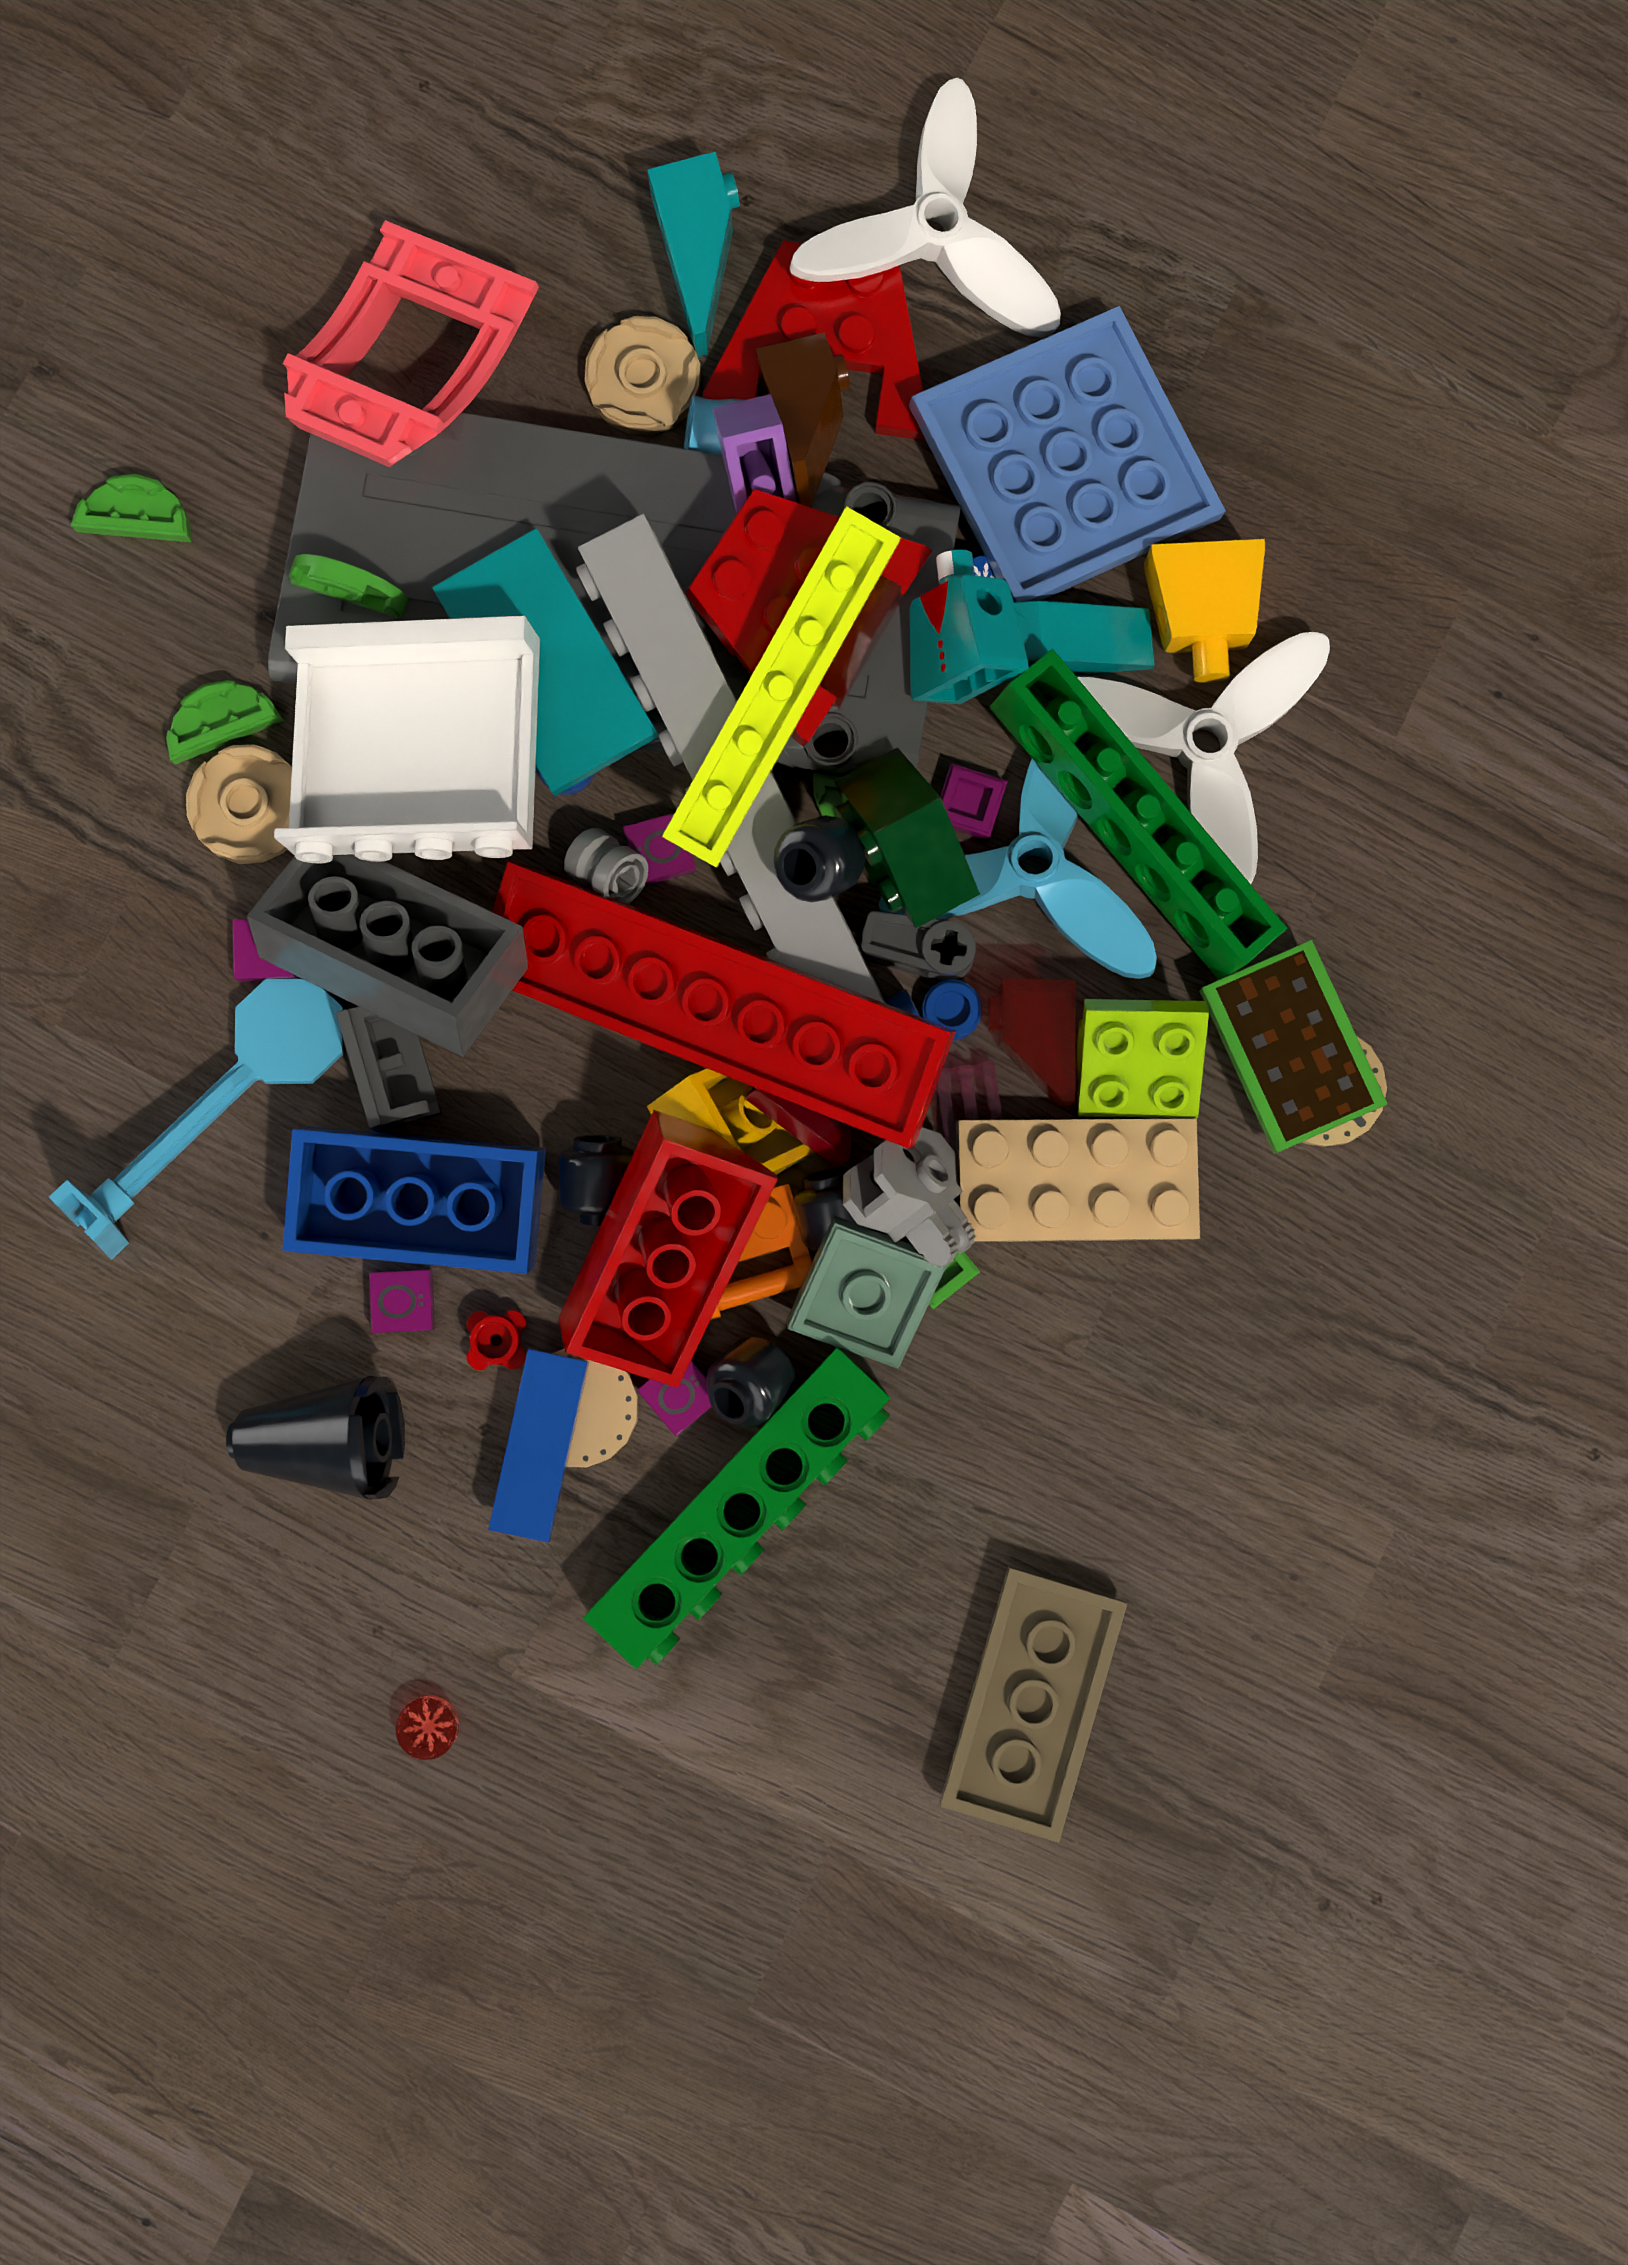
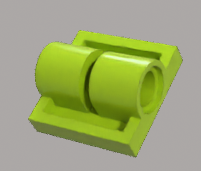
M1084 999L1083 1019L1079 1021L1077 1034L1078 1088L1076 1106L1078 1116L1198 1118L1209 1018L1206 1001Z

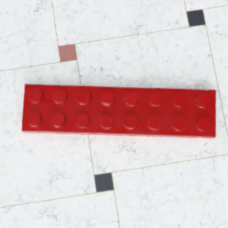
M518 861L507 862L492 912L523 927L528 969L512 991L910 1149L916 1145L956 1030L614 898L604 897L593 890Z

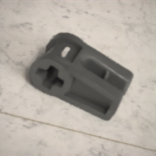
M874 911L870 912L867 916L863 929L862 955L869 962L939 982L963 979L970 972L974 963L976 953L975 939L972 932L965 925L956 921L933 919L915 928L906 915ZM945 940L955 941L956 951L960 954H965V956H955L951 965L940 963V953L932 950V948L941 949L944 946Z

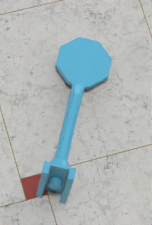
M265 979L235 1007V1055L238 1057V1062L113 1181L107 1178L94 1192L88 1195L69 1180H66L49 1198L77 1227L81 1225L91 1240L112 1260L129 1244L115 1222L135 1204L132 1199L254 1082L261 1080L265 1084H313L343 1055V1036L336 1012L342 1011L343 1007L323 988L304 979Z

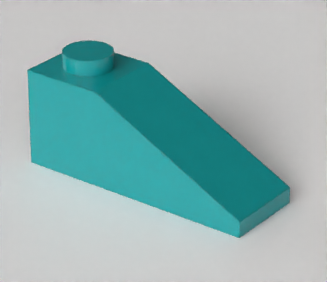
M716 151L647 169L652 202L691 341L698 357L708 355L733 233L731 209L740 207L732 171L721 173Z
M1048 601L1014 603L1029 667L1052 648L1075 675L1153 669L1155 666L1150 612L1147 608ZM1018 674V675H1016V676H1014V677H1012V678H1010V679H1008V680H1006V681L1014 680V679L1017 678L1020 674Z

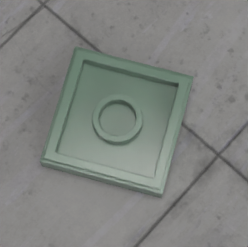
M833 1216L786 1319L787 1329L899 1369L945 1271L946 1265L942 1268L940 1266L935 1268L933 1264L929 1265V1262L924 1260V1255L919 1254L912 1244L901 1240L895 1243L888 1235Z

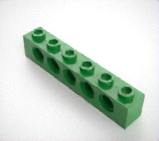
M1053 648L1031 665L1028 670L1010 682L990 705V709L1218 980L1246 966L1288 929Z
M836 1348L599 1599L583 1619L635 1670L647 1658L656 1666L681 1639L673 1630L690 1613L698 1621L722 1596L723 1593L715 1585L732 1568L737 1574H743L765 1550L757 1541L773 1523L783 1531L804 1509L807 1504L799 1497L815 1479L825 1486L847 1463L849 1459L841 1451L857 1434L866 1442L890 1416L883 1406L891 1398L841 1350ZM823 1403L837 1406L844 1416V1425L840 1433L828 1439L816 1436L810 1430L808 1424L810 1412L816 1406ZM788 1448L800 1456L803 1467L800 1475L795 1480L788 1483L778 1482L768 1473L767 1459L777 1449ZM738 1493L751 1495L760 1506L758 1520L747 1527H739L732 1524L725 1513L727 1500ZM697 1538L710 1541L718 1553L716 1565L707 1571H696L690 1568L685 1562L683 1555L684 1547L689 1541ZM651 1584L667 1586L674 1594L675 1608L669 1614L663 1616L649 1613L642 1603L643 1589Z

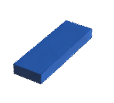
M528 1349L488 1530L547 1543L550 1542L590 1361Z

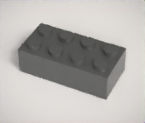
M355 854L333 855V860L327 863L303 862L294 856L247 915L259 958L462 1057L465 1056L528 969L522 926L385 861L361 860L355 857Z

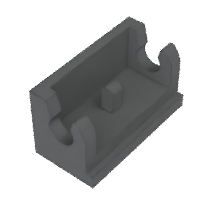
M361 1007L336 1012L369 1128L382 1133L442 1114L419 1035Z

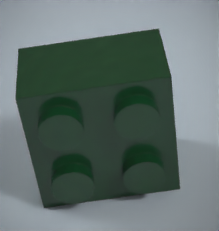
M898 747L834 781L843 801L842 804L835 807L837 816L854 827L858 833L865 851L863 873L872 887L877 885L883 900L892 913L901 909L913 926L918 928L980 895L941 797Z

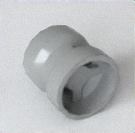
M590 828L575 838L568 848L564 860V870L568 878L604 897H611L627 904L631 903L639 895L648 877L646 858L628 846H620L616 838L600 828Z

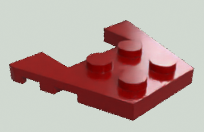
M783 240L713 372L702 398L712 400H748L758 397L761 377L756 353L757 348L825 332L832 355L843 354L847 370L883 375L875 434L926 441L909 408L912 396L923 392L900 265L861 278L832 282L808 281L791 274L789 269L794 253L803 243Z
M757 489L750 493L684 592L730 655L733 656L735 654L751 676L840 518ZM901 538L876 584L898 600L906 593L932 553V550L923 544ZM819 685L791 735L796 742L803 746L810 741L837 697Z

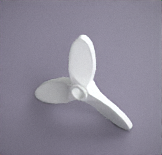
M959 78L948 80L940 87L923 127L917 161L915 204L887 213L846 222L812 237L794 253L789 268L791 274L800 279L813 282H832L861 278L922 258L927 261L936 262L963 296L986 314L1016 332L1029 337L1043 338L1052 335L1060 325L1061 313L1058 301L1048 284L1034 267L1004 238L968 218L963 202L972 179L975 164L977 116L970 89ZM927 221L939 223L945 231L934 230Z
M1306 632L1286 639L1261 654L1236 675L1211 708H1203L1197 711L1170 701L1158 694L1123 682L1094 677H1077L1136 748L1176 757L1188 769V810L1251 884L1256 874L1258 860L1257 825L1251 793L1234 752L1239 744L1266 730L1285 715L1311 687L1326 665L1330 651L1328 637L1318 632ZM1198 730L1212 732L1220 742V751L1215 753L1201 751L1195 746L1192 733Z

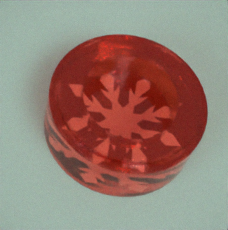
M434 1695L418 1697L405 1706L397 1718L395 1729L397 1741L401 1748L413 1758L419 1760L438 1758L445 1754L455 1743L459 1734V1717L454 1707L441 1697Z

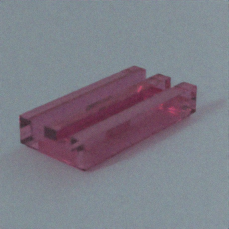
M994 1061L982 1062L981 1064L971 1066L970 1064L962 1065L951 1069L943 1068L936 1086L943 1136L955 1152L956 1183V1125L949 1082L960 1081L966 1120H979L972 1078L982 1077L989 1120H1003Z

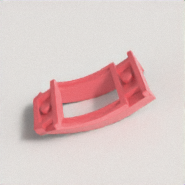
M385 220L380 229L383 238L370 263L363 262L347 293L318 334L296 356L288 353L283 365L287 368L288 394L284 393L285 412L290 422L301 430L387 467H391L441 433L480 392L507 351L539 286L534 280ZM402 297L480 329L476 339L453 375L422 410L346 378L376 342Z

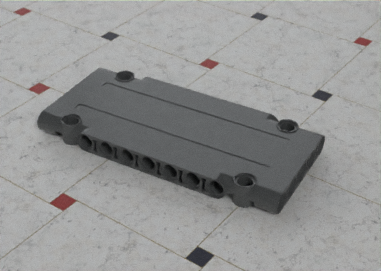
M461 413L437 436L393 466L387 467L310 434L269 650L268 671L270 680L297 685L298 663L285 650L286 626L450 619L432 587L537 528L658 734L666 730L667 727L657 707L647 712L634 689L631 678L640 673L630 652L622 656L618 655L605 630L603 623L613 618L603 598L600 597L592 601L577 573L576 567L585 563L578 547L644 513L651 523L685 592L736 516L722 455ZM827 473L823 474L811 508L841 517L846 506L857 513L863 509L877 510L885 519L880 526L901 538L927 546L932 550V553L906 593L898 600L877 584L875 585L820 683V686L837 697L836 701L807 744L802 746L792 736L789 738L772 772L787 773L791 772L794 767L810 769L813 773L841 777L897 747L917 769L928 702L911 699L909 609L913 600L939 585L936 557L941 553L954 550L961 505L892 494L885 486L875 482H866L855 487L842 486L841 481L835 476ZM310 554L331 558L368 571L388 581L409 598L403 616L395 618L292 585L289 581V573L295 556ZM688 599L738 701L751 675L735 654L733 656L730 655ZM835 735L845 742L847 748L838 757L826 758L815 750L814 744L820 737ZM659 736L637 749L667 755Z

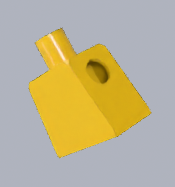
M1265 539L1152 544L1144 561V572L1163 649L1167 653L1192 652L1194 681L1213 683L1228 679L1230 677L1228 650L1247 648L1255 636L1265 555Z

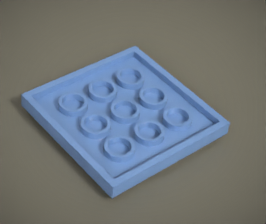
M1120 306L918 393L911 398L909 408L958 504L961 505V510L996 578L1004 579L1009 584L1014 603L1042 601L1148 553L1152 544H1168L1220 520L1226 512Z

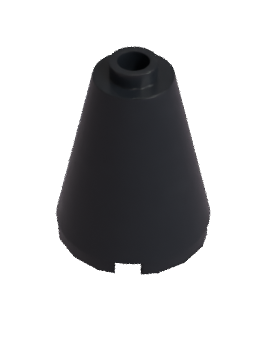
M368 1376L245 1409L238 1414L235 1422H232L228 1427L226 1435L227 1451L229 1456L235 1459L238 1467L243 1471L369 1500L388 1498L396 1488L399 1477H389L392 1459H403L405 1451V1422L401 1400L398 1392H386L384 1386L391 1382L387 1377Z

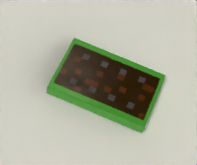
M1312 940L1211 983L1199 990L1203 1000L1207 1003L1210 1016L1273 1154L1388 1104Z

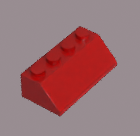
M653 1110L559 1315L558 1320L565 1352L678 1388L778 1180L777 1175L712 1130Z

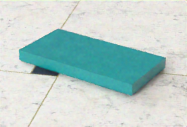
M537 528L432 587L450 619L525 616L540 638L536 767L554 797L658 738L653 724Z

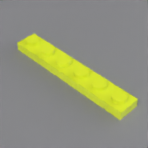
M846 506L663 833V838L712 866L718 867L897 548L901 537Z

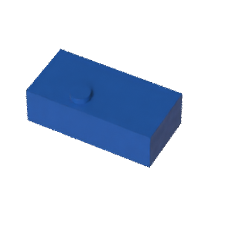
M317 1126L292 1129L282 1251L527 1274L536 1267L546 1148Z

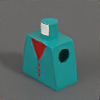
M951 550L941 553L936 557L939 585L913 600L909 609L911 699L914 701L962 704L1029 669L1009 584L1004 579L975 576L972 552L968 550Z

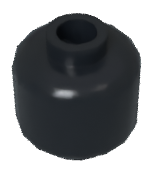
M824 815L795 824L780 836L774 848L773 865L777 879L785 891L793 897L810 903L828 900L846 892L857 883L864 870L865 851L858 833L854 827L841 818Z
M601 1134L578 1136L574 1138V1146L565 1149L559 1155V1200L564 1209L580 1214V1223L601 1226L634 1152L630 1148L622 1146L621 1137Z
M848 1167L825 1169L806 1176L802 1180L804 1187L797 1191L793 1199L802 1241L812 1251L818 1250L833 1216L857 1224L843 1206V1175L850 1170Z
M757 1336L739 1339L710 1366L706 1377L709 1402L713 1410L725 1421L746 1427L760 1426L770 1419L793 1395L797 1384L795 1368L787 1353L769 1339Z

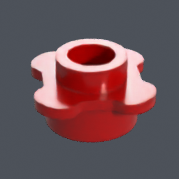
M510 1310L503 1316H489L484 1311L472 1313L466 1322V1327L471 1332V1349L466 1355L468 1364L475 1370H485L489 1365H504L510 1370H516L523 1366L527 1356L525 1350L521 1348V1332L526 1328L527 1324L525 1317L516 1310ZM495 1334L500 1335L502 1338V1343L499 1346H494L491 1343V1338Z

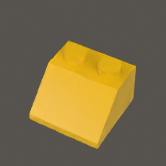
M707 1068L686 1077L647 1106L651 1115L653 1110L712 1130L773 1171L776 1175L816 1153L744 1099L753 1086Z

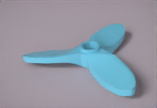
M1031 759L1021 794L1019 836L1013 839L1009 846L965 855L980 895L935 919L960 916L1021 895L1025 898L1035 899L1056 929L1080 951L1100 965L1128 978L1141 979L1150 977L1155 971L1157 959L1151 937L1128 905L1106 884L1086 870L1065 859L1063 848L1070 837L1079 813L1037 763ZM1038 856L1045 859L1050 867L1045 872L1035 875L1022 870L1019 863L1026 857ZM881 896L879 901L880 912L892 913ZM901 909L895 913H892L905 915Z

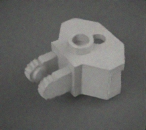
M922 1127L916 1145L910 1149L886 1140L874 1149V1154L843 1175V1206L856 1223L888 1233L895 1243L906 1236L918 1253L924 1255V1260H927L929 1265L933 1264L935 1268L937 1266L941 1268L945 1265L947 1266L957 1257L956 1252L959 1254L963 1251L965 1252L975 1243V1229L972 1228V1223L967 1222V1216L953 1200L963 1192L956 1183L955 1152L940 1133ZM903 1148L912 1154L914 1162L906 1157ZM870 1175L874 1176V1180L876 1181V1183L879 1185L880 1188L876 1187V1186L873 1184V1182L871 1181Z

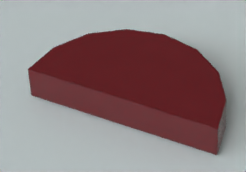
M755 1087L744 1098L834 1167H840L849 1160L852 1139L848 1124Z

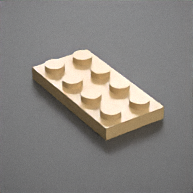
M1197 1119L958 1120L955 1122L957 1184L963 1190L957 1196V1205L967 1216V1222L972 1223L971 1226L975 1229L974 1235L976 1237L974 1242L1200 1239Z

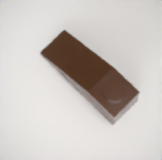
M825 332L756 349L763 396L771 394L783 425L796 498L799 504L812 507L844 417L841 392L850 390L849 376L843 354L832 355Z

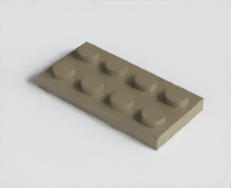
M1008 1566L939 1802L941 1807L1059 1843L1128 1603Z

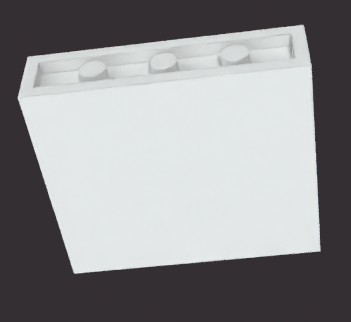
M525 616L286 626L285 650L298 663L289 828L275 829L274 838L295 855L296 859L308 863H327L333 860V855L355 854V857L361 860L380 862L392 859V853L415 852V855L420 858L443 860L452 857V851H475L476 854L483 857L505 858L511 856L515 849H532L540 638Z

